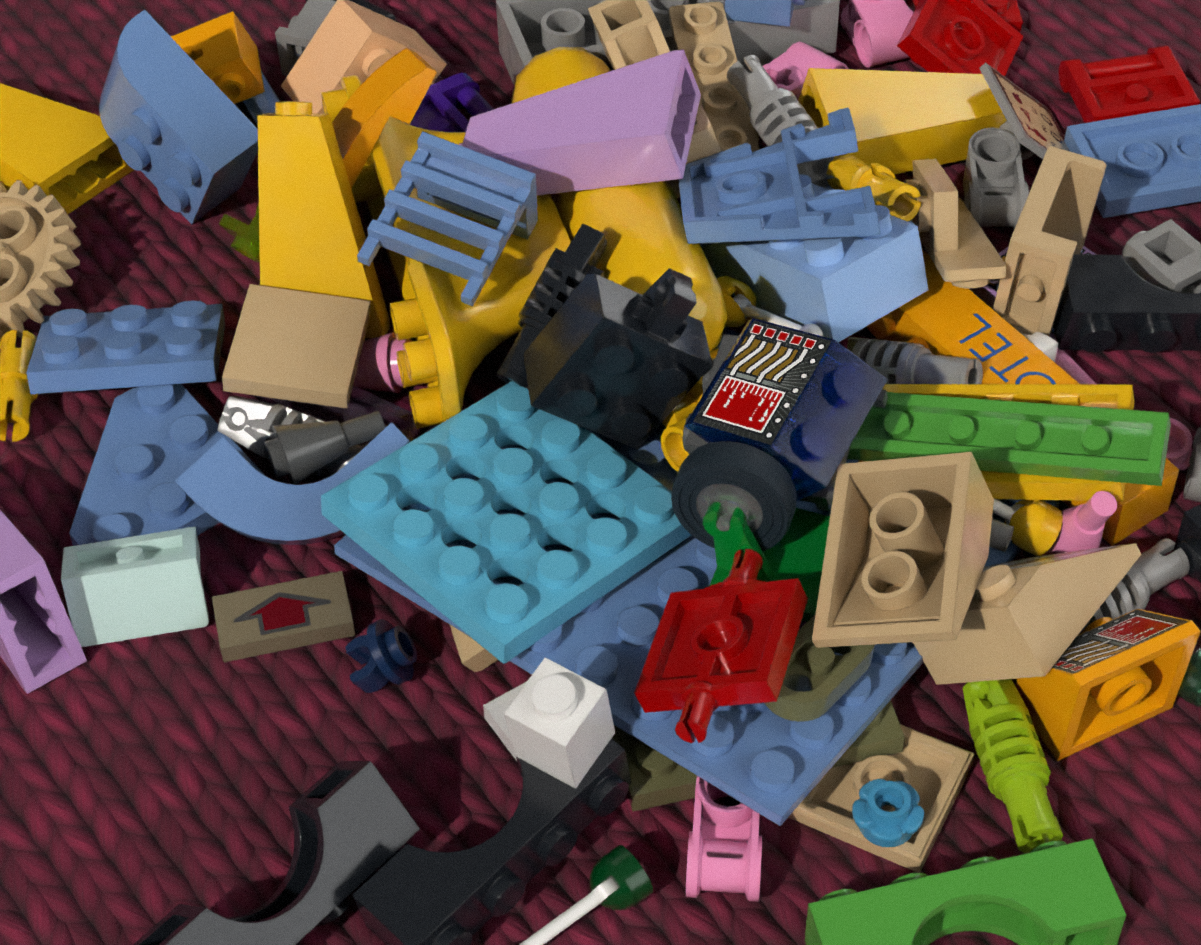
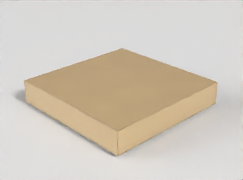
M249 284L222 375L223 391L347 409L371 316L370 301Z
M900 724L904 734L903 752L892 755H875L860 762L831 768L788 818L920 873L973 765L974 753ZM875 779H885L886 781L894 782L903 781L911 785L920 796L918 805L924 810V820L918 831L904 844L896 847L877 846L868 841L856 825L852 816V805L854 801L860 799L859 791L869 781ZM884 805L882 810L893 812L895 808L891 805Z

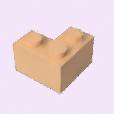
M337 0L281 87L293 101L312 102V113L324 114L321 92L342 89L341 77L356 75L361 83H363L375 70L405 48L416 52L437 71L431 85L434 84L447 63L414 29L350 0Z

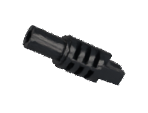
M582 224L565 252L555 248L518 315L520 318L518 324L522 329L496 373L500 380L506 384L513 381L519 386L528 389L523 354L586 275L597 274L604 277V271L596 268L607 247L604 233L586 224Z

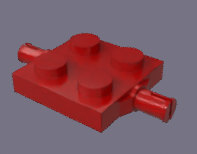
M742 549L735 553L729 576L723 582L703 589L670 593L634 691L645 713L683 710L679 722L676 724L675 731L679 738L689 743H694L695 737L698 743L705 740L712 713L719 706L777 702L808 597L799 578L769 582L756 580L759 570L763 565V558L759 553L751 549H745V554Z

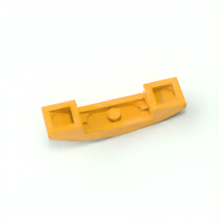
M408 48L391 57L375 70L347 100L332 122L351 189L389 117L391 116L410 125L437 74V71L421 56Z

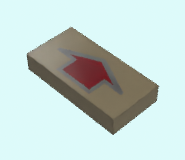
M342 571L212 597L223 662L355 636Z

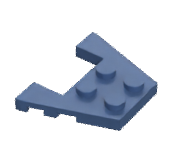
M849 108L828 113L829 125L805 133V128L801 123L781 130L782 142L752 152L751 145L744 143L686 164L683 179L678 180L683 224L688 244L859 237L881 234L878 214L870 186L812 198H804L797 164L858 152L855 128Z

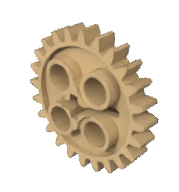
M17 180L9 190L0 182V341L4 332L9 330H17V337L21 338L24 330L23 322L29 318L34 322L43 323L45 320L39 309L44 304L59 306L61 304L54 291L58 287L72 286L73 280L65 270L80 265V260L72 251L81 245V241L73 232L76 228L75 223L52 194L47 196L38 185H35L28 191L20 180Z

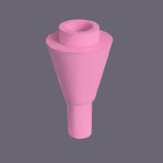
M1098 491L1085 504L1061 510L1063 522L1060 533L1052 547L1043 555L1099 548L1105 522L1117 509L1115 497L1107 491Z

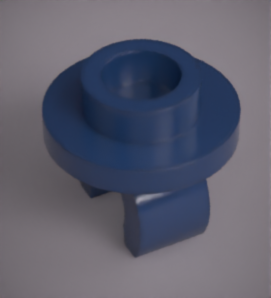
M379 619L368 626L367 635L353 639L345 647L346 653L361 665L367 663L362 669L350 674V681L365 693L378 691L388 681L401 685L413 677V663L417 660V651L412 638L401 626L394 627L388 621Z

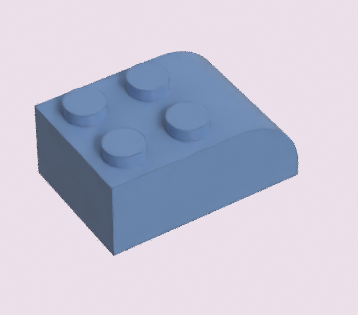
M146 10L132 18L126 24L119 37L101 93L99 113L102 125L108 136L118 146L123 160L132 169L141 171L156 186L164 204L172 211L180 212L192 225L241 188L258 151V129Z

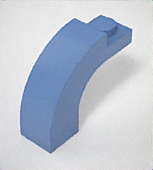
M391 422L337 473L315 483L294 485L272 480L258 472L222 436L183 472L175 482L206 513L239 534L272 544L304 545L318 543L345 534L322 515L321 495L408 444L410 441Z

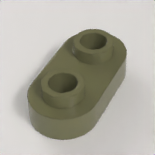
M814 615L798 631L777 702H767L765 705L774 714L791 721L804 722L821 717L868 670L872 662L875 645L816 648L812 642Z

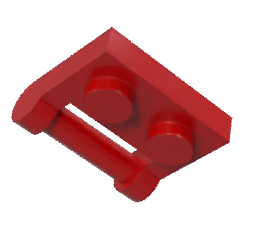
M1167 45L1150 47L1147 54L1083 63L1080 59L1076 58L1063 60L1059 65L1061 88L1064 93H1070L1085 123L1200 104L1199 98L1173 52Z

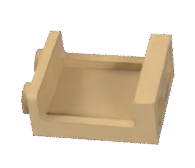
M1050 145L1047 148L1010 239L1005 258L1006 277L1000 279L993 310L1021 334L1032 335L1035 332H1041L1050 337L1074 254L1081 253L1107 167L1104 161Z

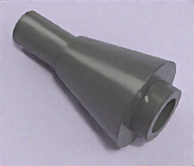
M379 411L342 423L326 421L274 425L272 427L275 439L266 441L265 447L276 477L280 478L288 475L291 483L297 485L346 453L348 447L374 439L385 429V425Z

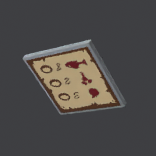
M986 62L979 68L1007 120L1000 128L1011 132L1020 143L1022 160H1026L1034 154L1043 159L1049 145L1069 151L1064 141L1065 137L1047 107Z

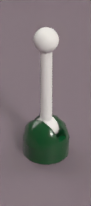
M622 845L616 846L601 857L593 866L590 874L591 893L519 945L546 944L600 904L611 910H627L636 906L653 893V886L649 877L628 849Z

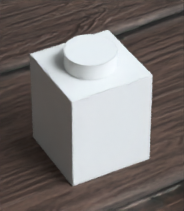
M547 658L543 659L504 712L515 756L575 789L615 734L607 689Z

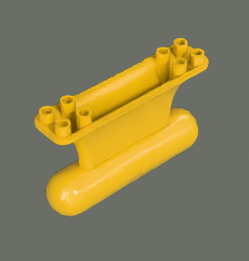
M582 47L554 48L534 56L516 76L511 104L612 70L603 60ZM358 76L341 77L342 89L321 92L324 114L330 115L331 122H333L347 100L362 84ZM390 116L352 187L355 203L366 201L371 219L377 220L385 207L384 198L389 189L394 191L402 177V166L406 160L411 161L418 149L417 140L422 131L458 145L463 143L466 132L427 130L406 124ZM660 181L537 195L538 221L527 240L511 234L473 306L461 302V294L469 280L385 248L402 301L390 303V313L396 338L399 341L415 337L416 340L403 343V350L396 351L401 382L404 388L425 383L427 385V388L409 391L410 405L416 428L441 424L462 411L465 389L472 373L484 357L499 344L520 332L522 327L518 324L520 319L518 315L555 248L565 252L582 224H586L604 233L606 236L607 247L596 268L604 271V278L643 295L669 268L690 277L697 303L688 316L703 322L709 352H712L720 343L727 321L725 301L721 286L700 244H688L682 208L669 182ZM413 188L411 194L409 195V197L414 198L416 200L430 204L432 206L443 209L458 216L464 217L479 224L485 225L492 229H497L496 227H493L491 225L485 224L483 222L477 221L470 217L464 216L462 214L456 213L449 209L443 208L441 206L418 198L416 188ZM399 217L396 218L392 225L395 228L478 260L481 259L485 251Z

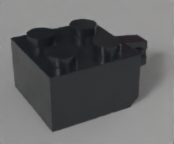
M669 268L642 295L600 275H586L523 354L531 406L638 450L713 365L703 322L688 316L697 303L696 294L692 290L693 283L691 278Z

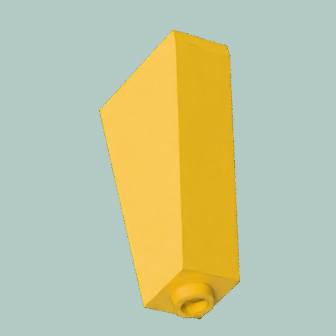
M809 68L798 102L804 107L818 128L829 125L828 113L849 108L855 128L858 152L848 154L857 157V159L871 166L870 163L883 165L889 168L894 175L913 171V160L937 159L940 165L966 160L969 140L975 132L984 128H1000L1007 121L983 74Z
M0 83V182L7 190L17 180H20L28 191L35 185H38L47 196L52 194L67 214H69L134 170L121 157L118 146L105 131L100 116Z
M275 102V113L257 115L260 285L368 300L371 304V316L365 338L385 335L390 330V318L373 261L370 266L358 262L357 254L363 246L366 237L330 115L312 113V102Z

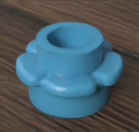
M885 779L869 781L860 789V799L854 801L852 805V816L862 835L871 843L881 847H896L904 844L918 831L924 820V810L918 805L920 801L918 792L911 785L903 781L894 782L886 781ZM884 805H891L895 808V811L887 812L882 810V807Z

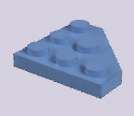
M182 384L134 387L114 399L69 532L72 544L77 546L189 527H196L198 536L220 523L198 506L175 480L222 436L228 440L251 466L264 476L265 474L232 439L217 431L219 424Z

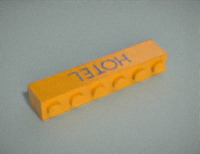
M923 249L929 290L867 326L872 335L878 339L919 343L928 348L934 355L980 360L983 368L982 384H1079L970 289L953 286L951 282H945L930 256ZM1166 458L1162 486L1125 483L1123 502L1117 501L1115 513L1105 522L1102 538L1113 546L1167 512L1179 469ZM1061 500L1069 508L1085 504L1087 502Z

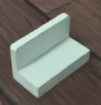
M196 527L64 547L61 582L71 624L81 647L202 628L209 624V613L201 579L200 547Z

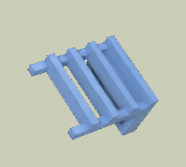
M422 131L417 140L418 149L411 161L406 160L401 168V179L394 191L389 189L384 198V209L377 220L372 219L367 228L368 237L357 254L358 262L370 266L380 247L389 249L469 280L461 294V302L473 306L511 234L528 240L538 221L536 174ZM413 188H416L418 198L436 204L443 208L449 209L456 213L462 214L464 216L470 217L477 221L483 222L485 224L491 225L493 227H496L497 229H492L490 227L471 221L456 214L450 213L448 211L437 208L430 204L416 200L414 198L409 197V195L411 194ZM399 217L485 251L481 259L478 260L395 228L392 225L396 218Z

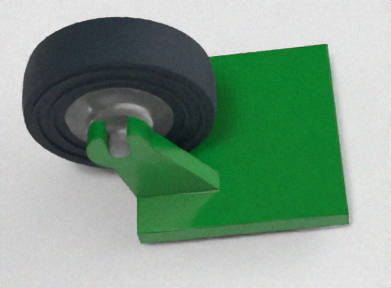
M720 441L702 445L692 451L681 464L675 477L671 501L674 513L681 525L696 539L715 548L717 568L710 586L723 582L729 576L734 562V555L738 550L742 549L745 554V549H751L759 553L763 558V565L759 570L756 580L769 582L799 578L808 597L802 621L807 622L816 614L830 516L796 508L797 494L791 476L776 459L758 448L738 442Z

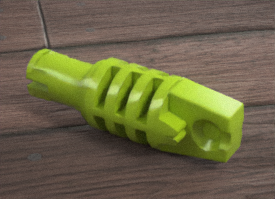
M1012 679L967 682L962 689L968 715L969 731L975 743L974 746L986 776L988 788L996 798L1002 800L1006 805L1019 851L1029 853L1041 844L1050 841H1060L1063 833L1057 818L1054 816L1046 789L1051 772L1044 758L1045 755L1038 741L1039 739L1032 724L1030 713Z

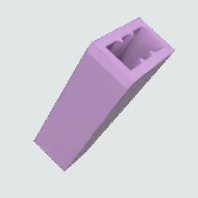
M684 49L675 50L470 117L463 143L459 145L535 173L537 195L683 179L701 93Z
M0 510V656L23 690L28 694L85 663L87 659L44 559Z

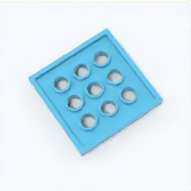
M513 381L321 495V512L326 519L503 664L691 536L681 525L674 513L671 501L672 491L586 428L531 406L529 390ZM506 445H519L525 447L527 450L524 451L519 448H506L502 450L501 447ZM467 473L480 479L477 481L469 478L453 480L452 477ZM553 478L566 479L572 482L573 484L569 485L563 482H554L547 484L545 481ZM410 504H422L430 507L431 510L427 512L416 509L403 511L402 508ZM503 509H517L524 512L525 515L520 516L511 513L498 515L496 512ZM596 513H610L619 517L620 519H593L591 515ZM455 540H466L477 546L473 548L465 546L448 547L446 544ZM550 544H561L571 548L572 551L551 550L547 552L542 547ZM509 576L521 580L523 584L519 586L509 583L496 585L492 581L499 577Z

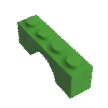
M1093 839L1070 844L1064 841H1050L1037 846L1029 853L1000 860L995 857H980L967 862L960 869L930 876L924 873H910L897 878L890 885L860 892L853 889L833 891L823 896L817 902L808 903L805 943L806 945H929L933 941L952 933L981 931L1005 937L1018 945H1117L1126 913Z

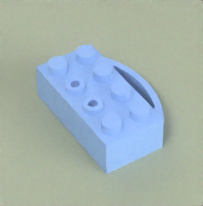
M799 174L804 198L845 191L833 189L831 186L823 188L813 184L810 176ZM875 205L881 233L879 235L722 242L715 244L699 243L716 278L730 276L746 283L755 293L757 308L801 326L815 324L822 330L823 339L831 340L833 345L929 290L918 226L912 220L907 222L890 215L889 209L882 205Z

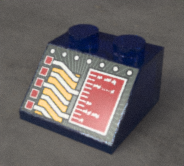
M752 318L743 328L686 422L685 427L707 443L720 441L738 442L766 452L776 459L791 476L796 488V501L827 487L888 379L834 339Z

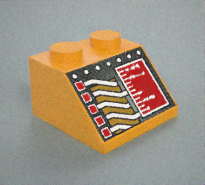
M1135 609L1115 619L1102 617L1089 624L1077 635L1046 676L1018 678L1015 686L1030 713L1032 724L1056 760L1059 761L1173 708L1201 631L1192 620L1142 609Z

